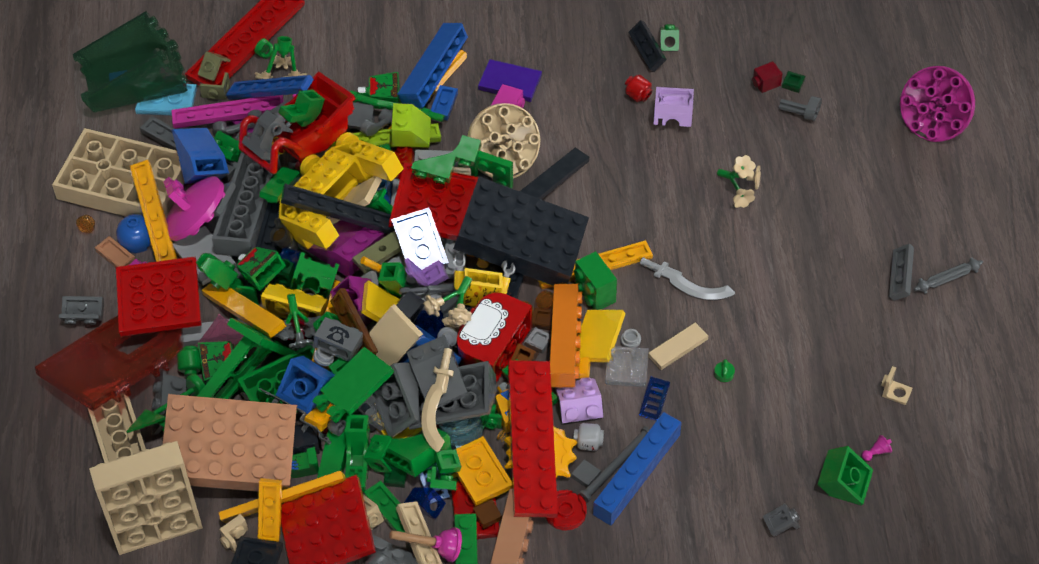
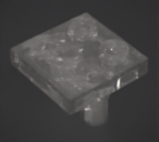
M619 346L612 348L610 361L606 365L605 384L646 387L649 348Z

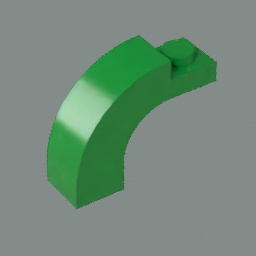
M400 262L382 263L380 276L377 277L379 287L397 298L402 297L399 294V290L405 288L408 275L405 267Z
M347 415L345 428L347 445L345 477L349 478L357 475L362 492L366 491L369 464L363 458L370 445L368 415Z

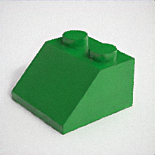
M849 446L828 450L817 485L830 497L863 505L873 469Z

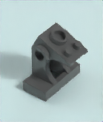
M266 110L258 118L251 137L244 136L242 143L261 159L270 160L273 138L275 135L281 134L282 131L293 133V130L289 128L292 124L289 122L285 124L286 120L277 112L272 114L269 110Z

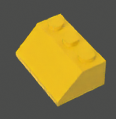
M269 284L261 296L262 308L283 319H287L290 312L287 299L289 294H295L298 310L307 318L322 316L327 307V299L321 295H309L302 290L287 289L280 284Z

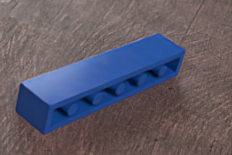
M462 23L442 24L398 92L402 104H413L417 108L425 106L468 38Z
M665 412L662 413L594 501L593 515L610 526L614 523L680 436L681 421Z

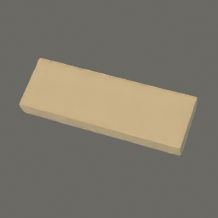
M695 322L649 352L648 357L662 370L707 341L708 335Z

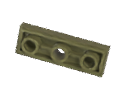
M395 231L353 257V262L364 274L372 269L360 263L363 256L381 264L401 251Z

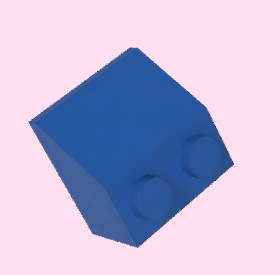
M305 356L292 358L276 396L291 405H297V408L308 414L316 407V404L312 402L317 395H322L320 389L335 374Z

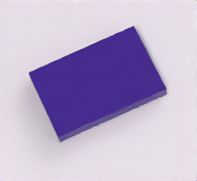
M489 59L479 82L478 90L497 94L502 84L523 90V98L525 101L531 102L541 79L542 71Z

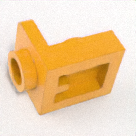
M330 403L323 412L315 407L305 416L304 421L317 427L322 432L328 427V422L331 420L329 418L330 415L326 411L334 405Z

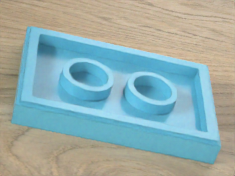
M142 82L135 108L136 114L172 116L171 110L193 107L197 86L196 84Z

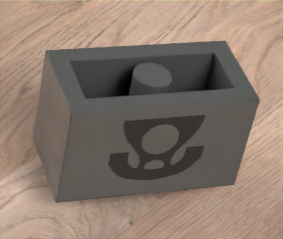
M325 317L314 335V347L349 362L362 345L363 333L354 327L350 328L341 324L338 320Z

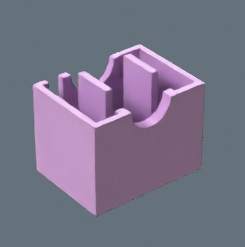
M656 87L654 125H658V118L663 119L662 125H666L669 119H676L679 122V126L691 127L694 89Z

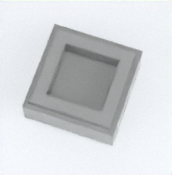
M535 327L526 339L525 346L543 354L551 343V335Z

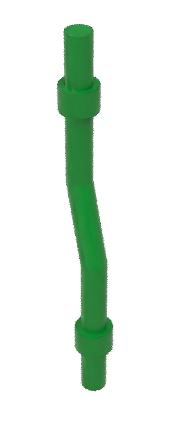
M350 91L354 94V103L361 102L387 109H393V103H396L360 95L356 91ZM418 108L431 119L440 122L444 121L445 115L432 112L428 108Z

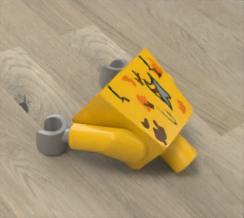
M456 255L454 256L453 263L456 267V270H454V288L456 291L459 289L465 276L472 278L464 294L465 305L475 308L479 301L488 294H507L511 280L509 276L515 272L513 263L510 269H506V261L502 263L504 271L502 276V273L465 268L462 271V267L465 265V256L463 255L461 263L456 262Z

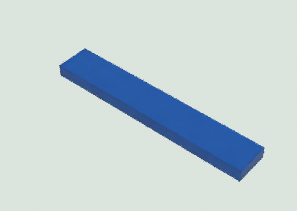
M311 75L239 81L233 83L226 96L229 100L298 94L299 91L307 90L314 79Z

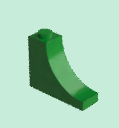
M437 429L445 441L440 451L452 450L450 436L445 431ZM422 433L408 438H392L383 459L387 463L416 477L436 463L434 457L436 451L431 448Z

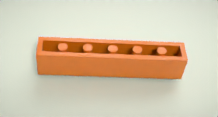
M554 284L550 353L551 373H549L551 374V387H575L576 379L580 378V368L576 366V363H580V351H577V348H581V336L577 335L581 333V321H578V318H582V306H579V304L583 303V294L579 292L578 284Z

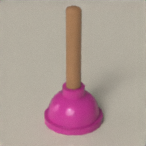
M456 527L442 531L439 536L435 535L434 537L394 530L389 534L390 539L430 545L432 548L437 549L438 554L448 562H454L458 558L462 545L461 531Z

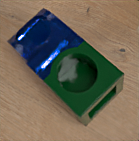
M283 248L280 256L286 266L273 278V283L290 287L300 257V251Z

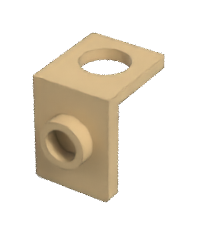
M892 366L889 375L885 374L881 384L884 387L882 397L906 405L912 392V387L893 381L896 367ZM895 389H902L905 392V396L897 397L893 391Z

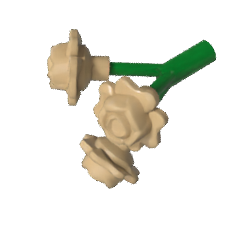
M465 276L459 289L444 298L435 299L427 295L423 305L428 315L435 314L436 317L440 316L438 312L440 311V306L444 305L445 301L459 295L456 308L448 312L449 316L442 319L444 326L452 327L458 332L460 325H465L467 321L472 320V313L467 311L463 304L464 294L472 278Z

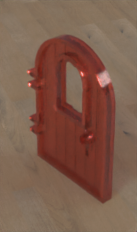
M118 316L35 366V371L39 377L94 411L111 399L120 403L122 401L120 394L122 393L129 397L131 395L130 387L150 373L159 377L160 368L165 371L170 370L168 361L175 357L181 349L183 343L181 328L159 331L156 337L130 354H126L123 351L116 350L115 347L133 335L120 337Z

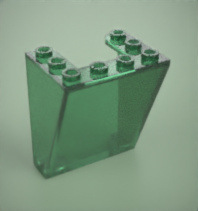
M145 11L73 53L74 61H78L82 65L80 71L86 77L88 91L81 94L82 101L93 112L188 91L186 85L188 80L183 73L185 69L180 62L182 57L177 50L179 46L174 39H170L167 30L159 26V22L154 15L151 16Z

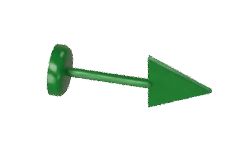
M192 373L186 378L188 390L180 395L189 396L191 394L192 396H197L205 384L198 375ZM167 403L153 412L145 409L129 427L127 433L165 420L166 417L160 415V413L167 409Z

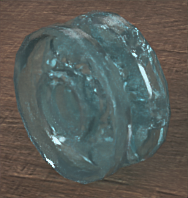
M481 416L438 424L439 429L445 431L450 436V443L453 446H462L478 439L484 430Z

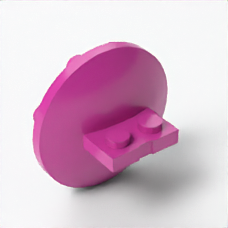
M945 66L924 68L915 73L903 88L900 98L901 115L911 132L918 135L915 131H920L927 136L925 138L918 135L919 137L933 142L950 140L961 134L973 118L975 111L973 89L968 80L952 68Z
M213 176L195 183L186 191L177 179L172 180L168 177L163 181L168 197L175 202L166 217L170 239L178 241L189 235L194 236L205 222L208 223L213 219V212L221 199L225 197L224 184L221 180Z

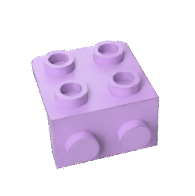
M581 378L576 381L575 387H555L560 403L562 423L603 418L601 393L595 379Z

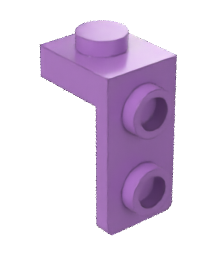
M409 258L404 259L407 265L405 267L407 274L410 278L414 277L420 286L438 285L449 278L440 260L421 269Z

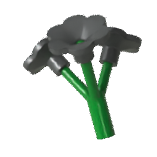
M289 294L287 299L290 312L287 319L284 320L286 327L275 336H279L282 340L296 338L294 343L289 344L290 349L313 345V340L304 339L303 332L300 331L298 316L304 320L305 326L303 331L307 338L315 335L316 330L313 323L321 316L307 318L298 310L295 294ZM292 316H293V319H294V324H295V328H296V334L294 333V332H295V329L291 326V322H290L291 319H292Z

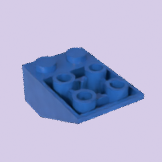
M207 128L172 130L185 184L197 183L212 176L222 180L229 174L225 155Z

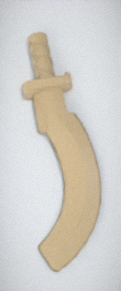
M444 348L440 369L436 366L434 367L433 373L437 374L436 382L430 387L422 408V431L426 441L436 452H439L445 443L436 427V410L442 394L447 392L449 377H453L454 371L448 370L452 349Z

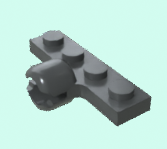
M372 534L376 553L368 555L367 557L369 558L364 564H418L414 554Z

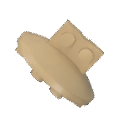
M499 103L485 108L475 117L468 131V137L481 140L480 151L513 162V174L521 172L513 176V178L525 173L538 156L540 148L538 126L533 117L517 105ZM479 170L486 176L493 178L492 173Z

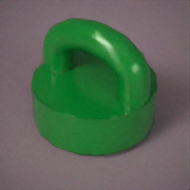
M262 38L255 46L254 51L258 56L268 59L271 57L274 47L270 41Z
M724 359L723 362L715 366V378L720 382L731 381L735 375L734 366L727 359Z

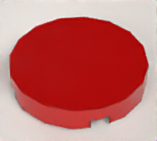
M571 490L557 491L558 515L557 518L545 517L548 523L554 528L563 531L579 527L585 521L587 515L585 500L580 494L577 495Z

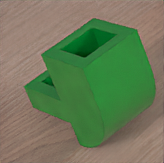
M313 89L299 91L295 104L280 106L278 113L287 122H297L301 127H305L318 117L325 99Z

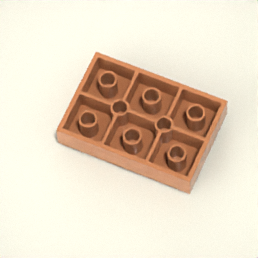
M168 394L163 444L177 441L190 486L259 491V480L264 478L282 480V490L290 488L297 405Z

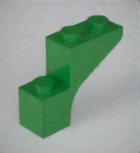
M462 135L458 146L452 152L415 161L411 167L412 173H415L416 177L426 179V177L433 178V181L439 184L450 183L456 162H459V165L463 167H475L481 148V140Z

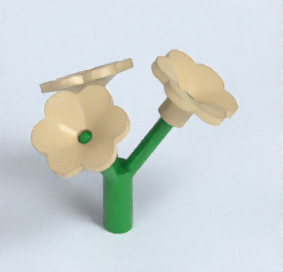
M747 155L735 158L734 171L731 172L723 169H718L717 171L718 176L730 179L737 190V195L733 197L736 208L747 207L750 202L754 201L755 196L752 189H740L735 178H746L749 181H754L755 189L759 188L760 166H757L754 172L755 163Z

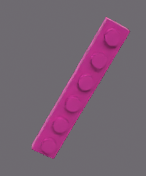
M283 95L256 97L171 110L173 127L176 129L218 121L244 119L252 110H260L263 114L266 110L270 111L283 103L284 97Z

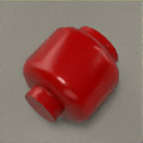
M640 74L634 77L630 76L625 82V93L636 102L646 101L653 92L651 89L652 84Z

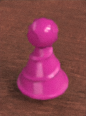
M879 435L870 451L865 450L862 452V459L870 461L875 454L892 453L891 439L887 440L883 435Z

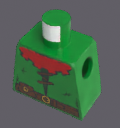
M399 72L370 76L369 87H358L360 95L400 103L398 96L400 91ZM374 106V109H384L381 107Z
M260 247L253 248L247 255L241 254L237 263V268L244 279L259 291L286 266L277 251Z
M231 341L198 343L203 378L206 383H208L235 348ZM248 353L242 359L241 362L247 361L249 359ZM239 366L234 369L233 373L239 370Z

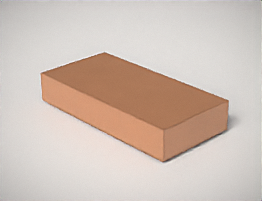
M110 236L95 247L96 252L115 268L130 265L136 259L134 255Z

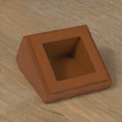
M518 343L511 360L535 361L539 352Z

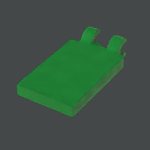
M363 347L320 389L322 395H317L312 402L316 404V408L321 412L330 403L334 406H331L326 413L330 415L329 418L333 422L337 423L345 413L351 416L394 373V370L367 348Z

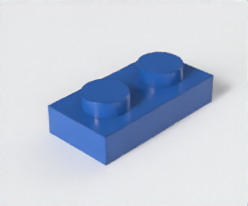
M440 85L431 111L445 115L444 120L448 121L458 95V88Z

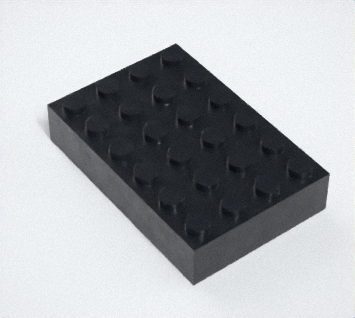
M479 177L453 249L501 267L502 263L506 261V269H510L513 263L515 272L553 286L554 284H568L589 217Z

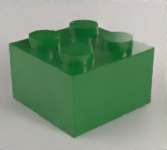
M595 251L576 260L574 284H578L579 292H582L586 304L594 310H601L615 303L617 278L599 254Z

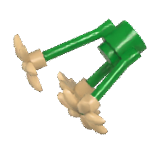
M287 36L278 37L277 43L274 44V50L267 70L261 74L255 72L257 79L273 78L270 72L273 64H276L277 69L282 66L286 70L288 66H292L291 73L284 77L307 75V73L300 74L296 70L295 46L292 45V38Z

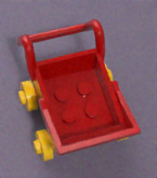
M318 71L313 76L314 80L307 90L313 89L325 101L320 114L311 124L301 127L297 122L290 123L292 125L289 128L293 130V133L282 131L281 134L275 135L272 141L270 163H268L242 143L244 136H247L248 125L250 123L256 124L259 118L249 115L241 121L238 148L271 174L277 173L278 154L280 155L286 151L299 161L300 173L304 176L311 169L312 165L320 159L319 156L313 154L328 149L334 142L336 143L335 146L354 139L359 140L356 135L346 131L348 129V116L354 110V94ZM298 94L283 106L295 104Z

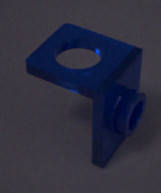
M414 487L404 503L418 502V505L433 519L438 517L446 504L438 493L430 487ZM433 498H435L438 503V506L434 511L430 508V501Z

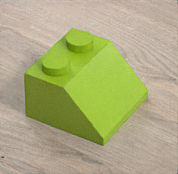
M393 103L392 146L429 148L431 118L413 104Z

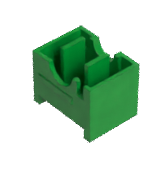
M301 252L289 289L311 290L314 294L321 295L328 300L339 264L336 263L333 268L330 264L325 265L313 261L311 258L306 259L304 258L305 253Z

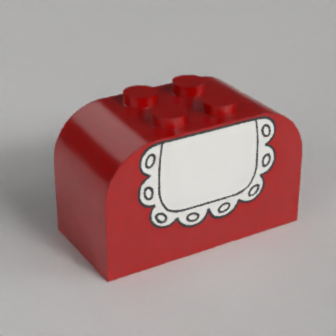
M491 293L484 296L477 306L470 310L472 320L467 321L465 325H460L457 335V351L462 359L459 367L489 361L496 374V384L502 376V369L508 366L509 360L512 359L518 343L522 345L532 330V305L504 293Z

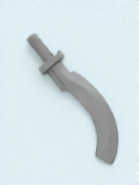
M644 257L640 261V265L656 271L654 273L655 277L660 278L662 275L670 279V282L675 287L691 296L706 300H718L735 294V291L728 285L719 288L698 286L684 278L682 272L668 267L669 263L667 262L659 265Z

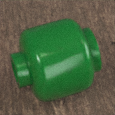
M185 346L177 354V369L180 373L185 374V377L192 373L197 375V373L202 372L199 348L196 346Z

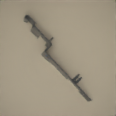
M260 388L262 393L270 397H274L272 403H278L279 401H281L283 404H289L288 402ZM296 407V411L302 414L300 420L304 424L301 428L303 433L310 426L319 434L321 441L330 445V439L328 437L324 439L323 434L317 427L304 421L307 414Z

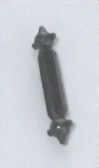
M972 257L969 258L968 264L962 263L930 276L927 280L920 278L914 290L926 294L929 287L935 288L967 275L970 271L977 273L983 261Z

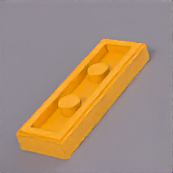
M264 478L259 480L258 539L280 541L282 480Z

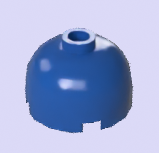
M132 214L124 217L119 222L116 230L118 243L130 253L146 251L147 247L151 245L144 216Z

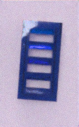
M650 376L639 416L654 420L659 419L670 388L669 381ZM654 387L663 390V393L652 390V388ZM650 394L660 396L661 400L650 397ZM648 401L659 404V407L647 403ZM645 409L656 410L657 414L646 412Z

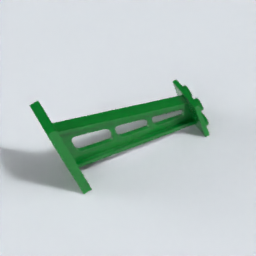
M230 318L227 325L244 336L197 397L212 398L226 379L231 377L214 397L230 399L239 389L237 379L255 371L272 351L284 356L295 351L275 338H269L257 329ZM256 347L255 352L242 365V367L237 372L233 373L234 369L238 366V364L242 361V359L246 356L250 349ZM165 420L158 422V424L163 426V431L165 428Z

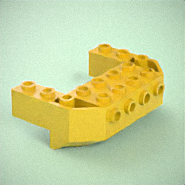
M354 139L331 147L294 186L343 200L359 183H363L374 176L391 182L404 168L393 151ZM280 199L279 219L291 234V237L305 249L309 250L313 244L327 249L339 237L330 219L326 218L327 216L283 204Z

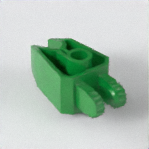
M203 253L196 261L198 269L211 279L210 283L216 288L220 289V287H223L225 290H228L230 287L236 291L237 285L244 286V283L237 278L239 274L234 271L236 266L228 260L223 262L211 253Z

